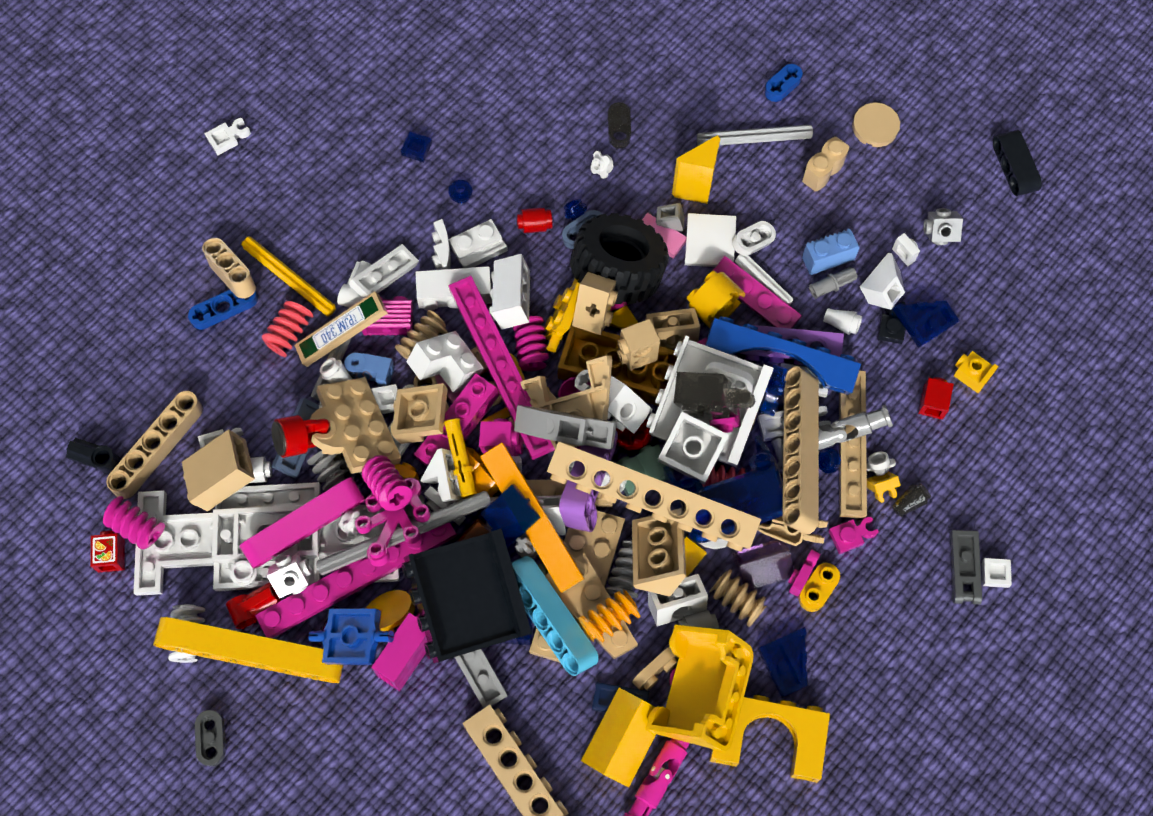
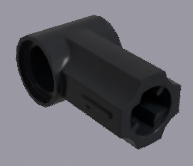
M76 437L69 442L66 448L67 459L98 469L106 475H109L121 461L119 455L108 446H99ZM110 456L108 462L102 464L103 460Z

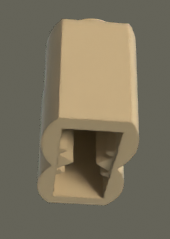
M838 137L829 139L824 144L822 151L815 154L808 161L802 182L814 191L821 190L828 183L830 176L839 172L843 167L849 146Z

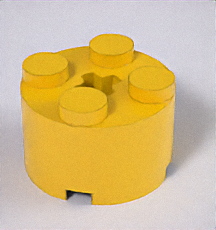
M715 270L705 277V283L699 289H694L687 296L689 308H695L697 316L709 328L714 318L719 319L720 316L728 318L741 304L738 298L740 296L745 297V292L724 272L717 273Z

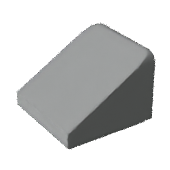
M681 203L657 207L656 224L658 226L684 231L685 216Z

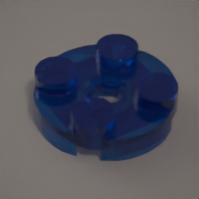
M773 364L774 369L758 409L759 413L770 416L775 415L778 406L776 401L778 395L782 396L786 384L784 380L787 374L786 368Z

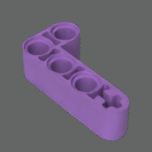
M617 431L615 432L613 449L584 445L581 446L580 450L611 461L617 445ZM575 461L570 474L574 477L581 476L585 470L583 463ZM601 470L595 474L594 481L598 486L602 485L606 471ZM568 480L559 504V511L563 522L568 528L592 532L597 523V510L594 503L599 492L593 489L590 494L575 489L577 483Z

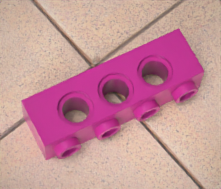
M475 373L446 411L444 422L459 418L465 441L500 394L497 388ZM445 425L443 434L427 436L414 453V456L427 467L438 449L450 450Z

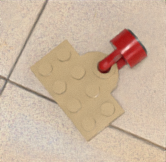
M365 377L317 386L316 393L322 408L317 409L309 420L303 421L300 415L275 419L272 424L273 444L276 452L282 458L305 454L308 448L318 447L322 450V454L334 455L342 453L351 474L362 472L365 463L374 456H386L393 465L399 464L401 461L400 453Z

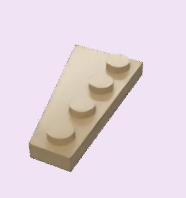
M585 553L574 559L585 579L565 592H560L550 573L545 575L567 609L578 622L580 616L588 619L587 612L590 609L597 613V604L600 603L606 607L605 599L610 598ZM624 620L621 621L623 630L620 631L615 626L612 627L614 636L611 637L606 632L603 633L605 642L602 643L595 638L613 659L638 646Z

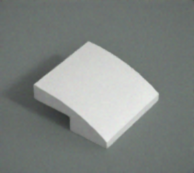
M688 213L685 265L716 267L724 256L734 262L735 249L733 248L732 240L736 235V216Z

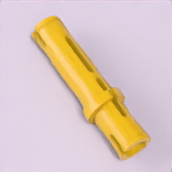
M460 419L447 420L443 423L455 467L453 474L457 476L461 498H468L478 494L472 475L474 468L470 466Z

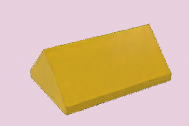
M718 135L676 159L672 195L675 198L708 204L720 143Z
M618 688L581 761L603 775L630 787L656 734L646 730L648 715L655 706Z

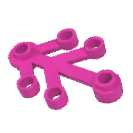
M415 478L403 479L413 494L409 503L413 507L415 520L420 523L428 521L430 518L429 508L422 504L419 499L421 493L420 482ZM370 495L366 498L365 504L369 512L376 513L382 509L375 495ZM406 506L397 511L385 510L370 518L365 515L359 516L355 520V527L361 534H366L372 528L386 522L377 542L372 543L367 550V557L373 566L380 567L389 561L390 553L387 546L398 523L403 530V536L407 543L415 544L420 540L421 535L418 528L412 525L405 512Z

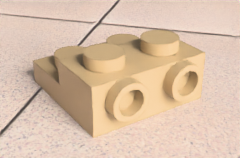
M445 384L397 389L396 400L393 404L394 419L391 423V434L400 444L424 441V436L443 434L448 391Z

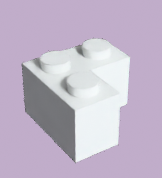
M456 331L417 342L406 361L419 380L440 374L453 393L463 390L475 373L480 375L483 370V366Z

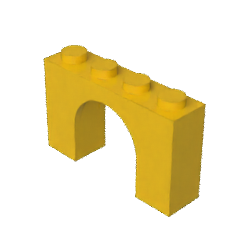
M754 695L753 699L744 697L731 747L727 751L711 749L709 762L736 767L740 760L743 734L746 726L759 718H772L783 723L793 737L794 752L790 777L819 782L822 778L830 713L823 712V708L817 706H807V709L796 707V703L791 701H780V704L769 702V698L765 696Z

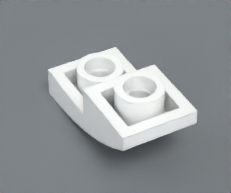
M441 219L433 222L435 232L431 233L436 244L433 246L435 255L432 256V260L437 270L450 269L451 265L447 231Z

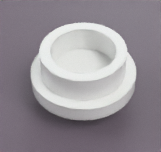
M240 560L230 570L231 580L238 586H249L257 577V568L253 569L248 560Z

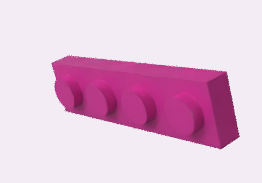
M726 256L713 269L717 273L724 272L745 292V297L740 296L738 299L774 327L792 329L801 319V314Z

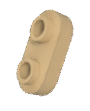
M670 646L633 679L632 683L639 690L644 688L647 691L650 690L658 682V675L664 670L668 673L677 665V656L674 655Z

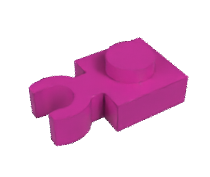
M872 517L864 518L858 526H856L853 519L829 529L828 532L839 554L862 546L865 543L862 537L871 539L878 534V529L874 531L866 529V524H870L873 521Z
M811 549L800 571L795 568L788 583L792 584L789 593L797 597L799 596L821 555L820 553Z

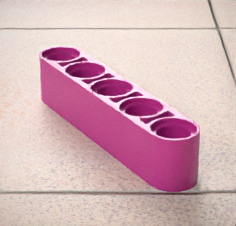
M347 478L247 539L239 547L252 568L255 569L341 517L347 511L357 507L366 499L353 478Z

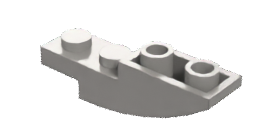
M517 405L514 431L573 445L613 449L617 422Z

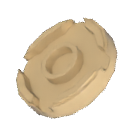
M874 102L865 104L858 109L854 116L852 128L860 142L871 144L872 147H882L894 141L900 130V120L898 114L891 107Z

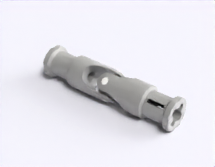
M886 404L882 405L881 409L869 413L864 411L837 420L830 425L819 426V450L833 446L835 443H842L871 434L872 430L884 426L892 427L893 424ZM845 425H852L855 429L847 434Z

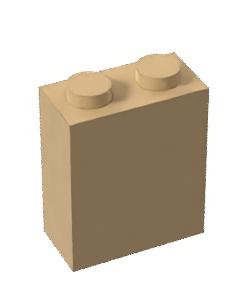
M229 429L182 461L183 477L188 492L187 498L192 505L198 506L207 512L255 479L246 440Z

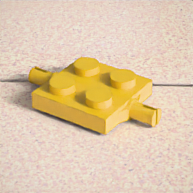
M574 279L570 288L567 287L563 295L559 294L553 304L555 312L553 316L548 318L544 326L545 330H547L545 334L546 340L549 341L546 349L550 352L555 353L557 351L560 340H562L564 333L569 330L573 321L580 286L576 279Z

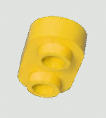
M822 563L817 566L798 597L803 609L815 612L823 607L840 580V572L836 566L830 563ZM823 572H829L831 579H825ZM809 593H815L818 599L815 601L811 600Z

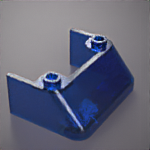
M760 435L755 436L757 454L749 460L751 471L705 487L695 478L687 477L676 481L669 467H663L666 483L760 518V524L781 517L783 514V481L776 460ZM678 499L672 502L674 509L681 508L682 512L684 511L685 506L681 500ZM701 509L696 513L698 524L703 525L709 521L710 515L707 510ZM726 519L721 524V530L724 534L732 533L735 528L734 522L731 519ZM693 528L691 533L688 532L690 538L695 542L705 543L711 541L701 537L703 531Z

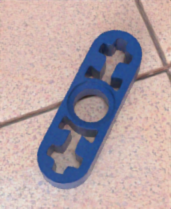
M228 290L193 306L188 312V319L196 329L203 330L255 306L258 301V295L255 291L248 300H245L244 298H238L231 290ZM233 297H235L238 303L236 306L232 300ZM224 301L230 303L227 311H217L219 303ZM209 308H212L214 316L211 315ZM202 313L204 320L199 321L197 315Z

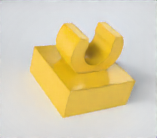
M888 471L882 476L875 475L867 478V489L875 493V498L879 502H884L883 493L887 490L890 497H897L895 488L901 486L897 475Z

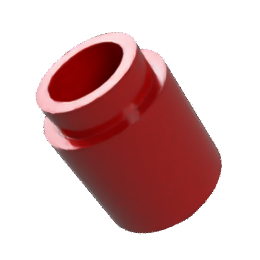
M544 207L521 209V214H517L518 229H522L523 233L546 232L547 229H552L551 210H545Z

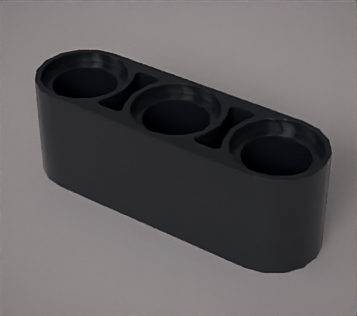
M1019 130L994 135L993 148L1012 193L1015 196H1020L1041 190V177L1022 133Z

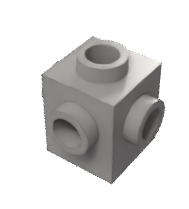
M939 208L935 212H928V220H924L923 225L924 234L936 245H947L948 242H961L963 218L957 211H951L946 208Z

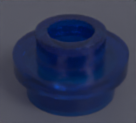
M465 180L454 181L448 190L450 198L457 203L467 202L473 193L472 186ZM464 189L463 192H457L456 190Z
M581 199L572 200L564 206V215L567 219L576 220L584 214L587 206L585 203H582Z
M833 448L822 450L819 453V469L827 474L835 473L841 462L839 452Z

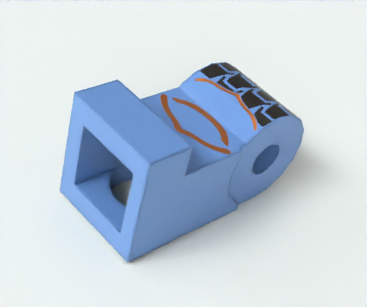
M351 353L344 360L345 368L352 379L365 377L366 380L377 382L378 387L390 385L395 369L392 358L365 353Z

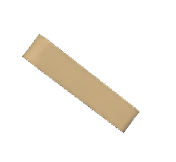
M180 392L108 475L107 487L117 497L122 496L123 499L131 498L201 416L203 407L193 392ZM194 402L191 408L184 409L187 403ZM171 422H177L174 428L167 429ZM160 441L158 447L151 449V445L154 442ZM138 461H143L140 468L134 469V465ZM126 480L125 486L117 489V485L121 481Z

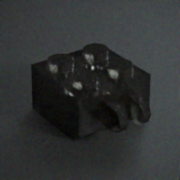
M677 372L674 404L680 407L682 412H686L694 418H704V414L714 415L716 419L738 416L739 408L751 409L756 402L754 395L750 391L739 389L724 374Z

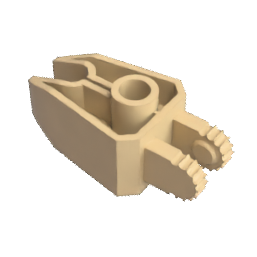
M762 507L754 511L756 514L768 516L772 519L771 524L760 523L758 531L793 546H797L803 540L824 543L825 538L821 535H805L785 525L782 518L783 507ZM819 519L817 527L826 528L828 521Z

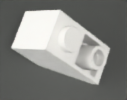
M887 253L862 283L860 289L868 304L890 310L903 296L905 290L900 269L892 253Z

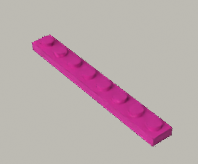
M472 276L448 285L515 424L517 405L532 407L531 399L527 391L523 390L520 383L523 381ZM519 433L532 460L555 450L553 444L548 439Z
M449 522L420 534V540L415 544L403 541L389 547L390 559L383 566H373L369 562L368 557L346 565L307 586L302 592L293 594L256 614L255 617L267 638H274L401 568L402 563L405 562V556L437 548L457 537L453 527Z

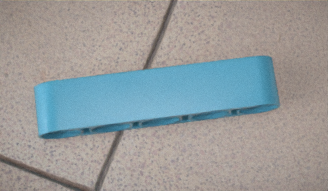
M524 556L511 562L525 611L565 670L570 675L576 676L598 663L596 649L536 562L529 556Z

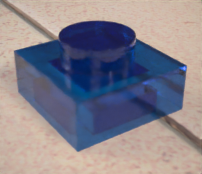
M409 131L401 149V155L424 163L432 145V138Z

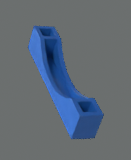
M720 316L719 319L714 318L705 346L732 356L753 350L781 353L806 366L817 377L824 388L846 395L853 393L861 363L855 362L856 358L841 354L838 357L832 355L831 350L823 347L809 348L806 347V342L792 339V342L782 339L783 335L771 331H768V334L758 332V327L750 324H744L742 327L733 324V319Z

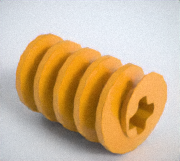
M623 589L624 595L618 591L614 593L615 601L609 597L606 598V607L600 603L597 604V613L591 609L588 610V619L584 616L578 618L582 628L592 642H594L595 638L602 643L605 642L604 632L611 637L614 636L613 626L620 631L623 630L622 620L630 625L631 614L638 619L640 618L637 605L625 589Z

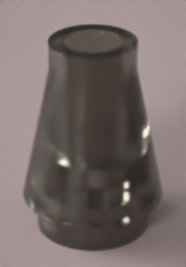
M911 483L891 507L901 518L905 514L927 505L931 495L922 483Z

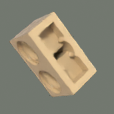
M650 319L621 330L620 340H618L619 350H617L622 365L626 364L629 371L657 361L660 339Z

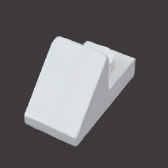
M438 449L424 472L421 482L428 484L439 483L438 493L442 502L454 504L464 499L461 498L457 476L453 474L455 467L451 450Z

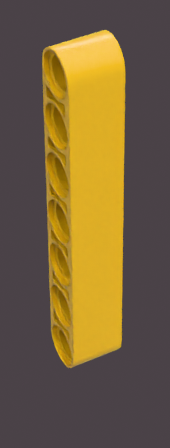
M169 617L160 618L153 643L154 646L166 650L329 683H339L343 665L322 663L324 649Z

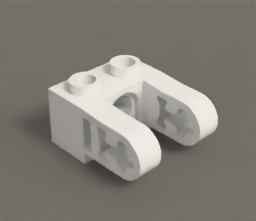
M588 369L581 371L575 379V387L580 392L591 389L586 384L590 381ZM611 376L608 420L612 417V421L617 422L616 427L622 432L626 428L635 433L653 409L628 386Z

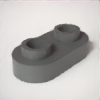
M213 710L203 711L195 720L196 757L200 763L209 767L220 764L226 754L224 719ZM214 721L215 727L212 730H207L208 722ZM211 748H215V756L209 758L208 751Z

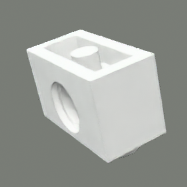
M699 574L685 577L670 597L648 592V606L656 626L683 619V616L707 610L708 594Z

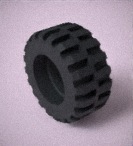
M611 213L607 216L606 214H601L596 218L593 217L586 221L579 229L571 254L570 267L578 283H581L587 272L615 280L616 286L614 291L618 292L615 304L626 302L628 305L634 304L636 301H644L656 292L669 261L667 245L663 242V237L660 233H656L655 228L651 225L647 226L644 224V221L640 219L635 220L629 215L619 216L618 213Z

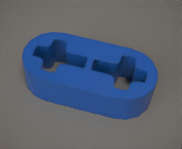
M788 64L766 83L764 92L766 98L773 102H778L785 98L800 84L803 74L802 69L795 64ZM788 75H796L795 77L792 76L788 80H786ZM781 85L780 91H771L772 88L777 89Z

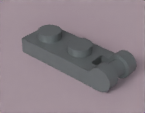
M952 530L950 532L953 584L952 602L953 604H962L963 601L971 602V604L981 605L982 584L979 531ZM963 584H971V591H963Z

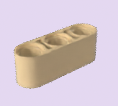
M211 238L204 242L202 250L210 268L238 298L243 299L252 296L256 291V286L249 269L221 239Z

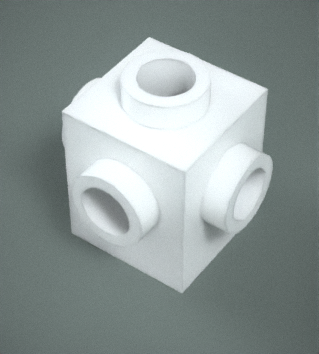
M299 553L292 556L287 554L277 559L275 564L269 566L267 577L278 597L281 598L290 593L298 594L305 590L309 584L312 570L307 560H302Z

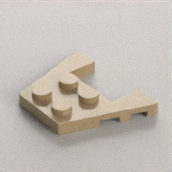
M606 355L586 361L591 389L561 398L549 399L545 376H537L520 383L523 390L527 391L532 407L607 420L612 356ZM550 440L556 449L558 442ZM564 443V444L569 445V446H572V447H574V448H575V447H579V445H573V444Z

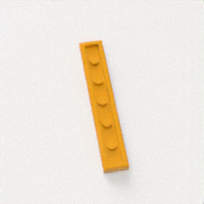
M500 443L481 455L482 461L560 592L563 593L584 580L583 574L505 444Z

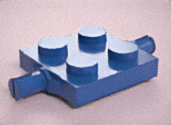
M329 609L328 622L324 631L311 630L309 634L312 636H308L310 642L323 643L322 663L328 665H373L375 663L378 642H393L394 638L391 637H394L393 631H380L381 611L378 609Z

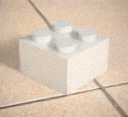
M681 412L658 457V462L705 485L729 435Z

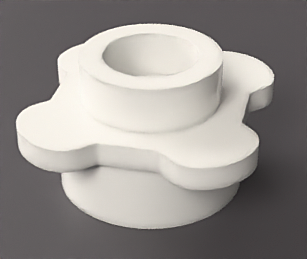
M596 151L593 154L594 159L592 160L591 171L593 174H599L601 178H607L608 173L613 169V160L609 155H602L600 151Z
M875 452L868 458L867 471H873L877 476H882L889 471L890 467L896 465V461L893 458L889 459L886 452Z
M359 510L347 511L339 522L341 530L346 532L348 538L358 533L355 527V520L361 516Z

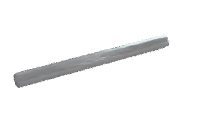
M482 491L430 513V518L426 522L420 523L413 520L411 523L418 528L420 534H423L491 505V499L487 491ZM401 526L396 527L387 548L405 541ZM380 535L318 560L316 566L319 573L325 575L367 557L368 547L372 543L377 542Z

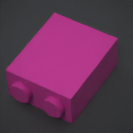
M408 613L395 632L394 637H392L394 638L393 642H388L371 667L378 678L398 691L403 688L426 654L424 643H427L425 631H420L417 616L415 617L411 613Z

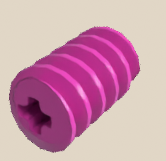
M529 316V323L513 326L514 338L517 342L515 346L518 351V366L523 371H537L547 366L543 361H546L549 355L542 353L547 350V345L542 344L546 341V336L541 334L545 331L544 326L540 325L544 322L543 317Z
M383 455L374 456L365 463L362 469V478L382 508L388 511H397L404 508L411 501L413 495L411 489L388 457Z
M122 496L113 499L104 512V526L111 528L115 533H120L121 537L128 538L130 543L137 544L140 549L144 550L152 546L163 533L165 524L160 522L156 525L157 519L155 517L148 519V513L145 511L139 514L140 508L138 506L131 509L132 503L130 501L122 504Z

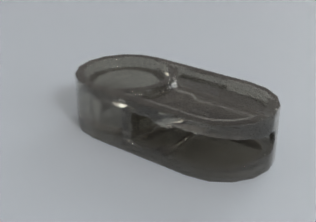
M621 102L612 104L608 109L609 142L613 147L619 149L628 146L631 140L630 109ZM616 132H623L626 134V138L617 140L613 135Z

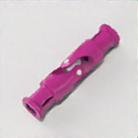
M673 738L665 742L648 776L635 794V802L629 812L623 816H649L652 809L657 808L668 785L687 755L686 750L690 743ZM666 761H668V769L662 767Z

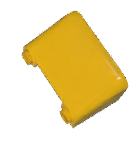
M674 625L673 633L669 639V646L674 655L679 657L666 707L657 706L653 708L648 715L646 730L654 734L706 748L727 751L733 742L753 663L752 647L729 630Z

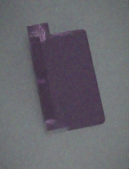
M778 539L753 546L750 549H743L742 552L732 553L734 563L741 572L742 583H749L747 591L788 579L794 571L790 550L783 541Z

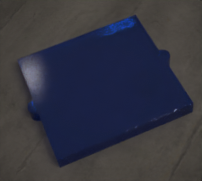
M512 484L481 513L492 527L491 531L502 529L507 547H510L518 537H521L541 518L531 506L530 499L525 498L515 484Z

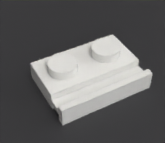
M492 219L448 239L453 252L463 268H473L508 251L507 245L502 240V236Z

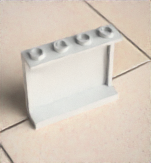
M685 336L683 342L678 341L674 351V355L677 356L675 365H669L664 378L669 380L665 390L660 389L655 403L659 404L656 414L651 412L646 427L650 428L649 435L667 441L681 412L710 425L709 420H712L711 398L728 396L730 394L710 388L704 383L702 375L709 363L720 362L746 371L752 375L755 383L749 396L744 398L738 397L741 427L733 428L732 432L726 433L729 437L717 459L720 462L737 467L774 368L765 364L763 367L691 341L688 336Z

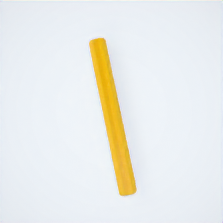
M248 236L242 241L241 245L244 250L324 315L329 317L335 312V304L256 240Z

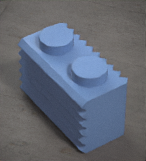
M847 229V231L843 230V232L834 233V235H829V237L825 236V238H820V240L816 239L815 242H807L802 259L809 274L813 275L854 261L859 252V245L851 229Z

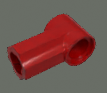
M269 582L248 595L243 594L230 599L226 603V607L235 628L242 629L254 624L257 621L256 614L280 602L281 598L278 597Z

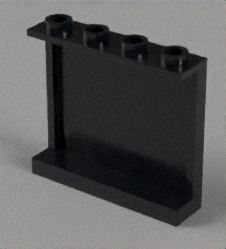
M502 529L420 553L409 554L404 557L405 562L402 563L403 573L406 579L410 578L412 589L409 590L410 598L413 605L418 607L420 616H417V623L420 631H425L427 643H424L427 657L429 659L432 658L433 663H439L453 657L532 634Z

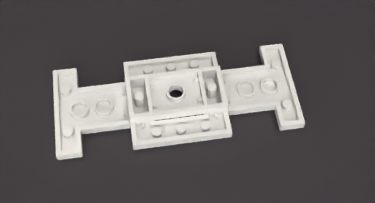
M319 482L244 486L216 505L213 513L166 515L167 493L165 491L138 492L139 514L144 511L147 512L148 519L155 517L157 519L156 525L163 522L165 528L159 539L149 548L143 550L138 548L136 544L133 593L136 596L163 594L164 568L214 566L213 589L215 591L258 589L270 582L267 577L269 566L275 564V561L284 555L290 554L292 556L299 553L302 560L306 559L311 567L312 574H310L309 584L307 585L309 586L321 579V574L316 566L318 560L375 537L376 534L374 528H372L366 534L358 532L348 538L346 532H343L339 526L341 516L271 559L274 561H268L257 567L255 581L249 586L241 587L236 585L230 577L232 566L240 560H247L239 546L247 539L259 533L263 528L269 527L321 495V484ZM358 505L352 509L353 511L359 510L361 516L365 515L370 518L366 505ZM399 569L374 583L400 581Z

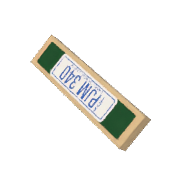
M374 291L296 343L294 346L302 364L308 367L388 314L380 295Z

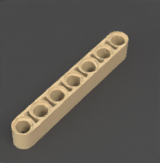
M794 366L788 370L784 379L782 518L785 525L807 535L816 529L819 521V382L814 375L799 366Z

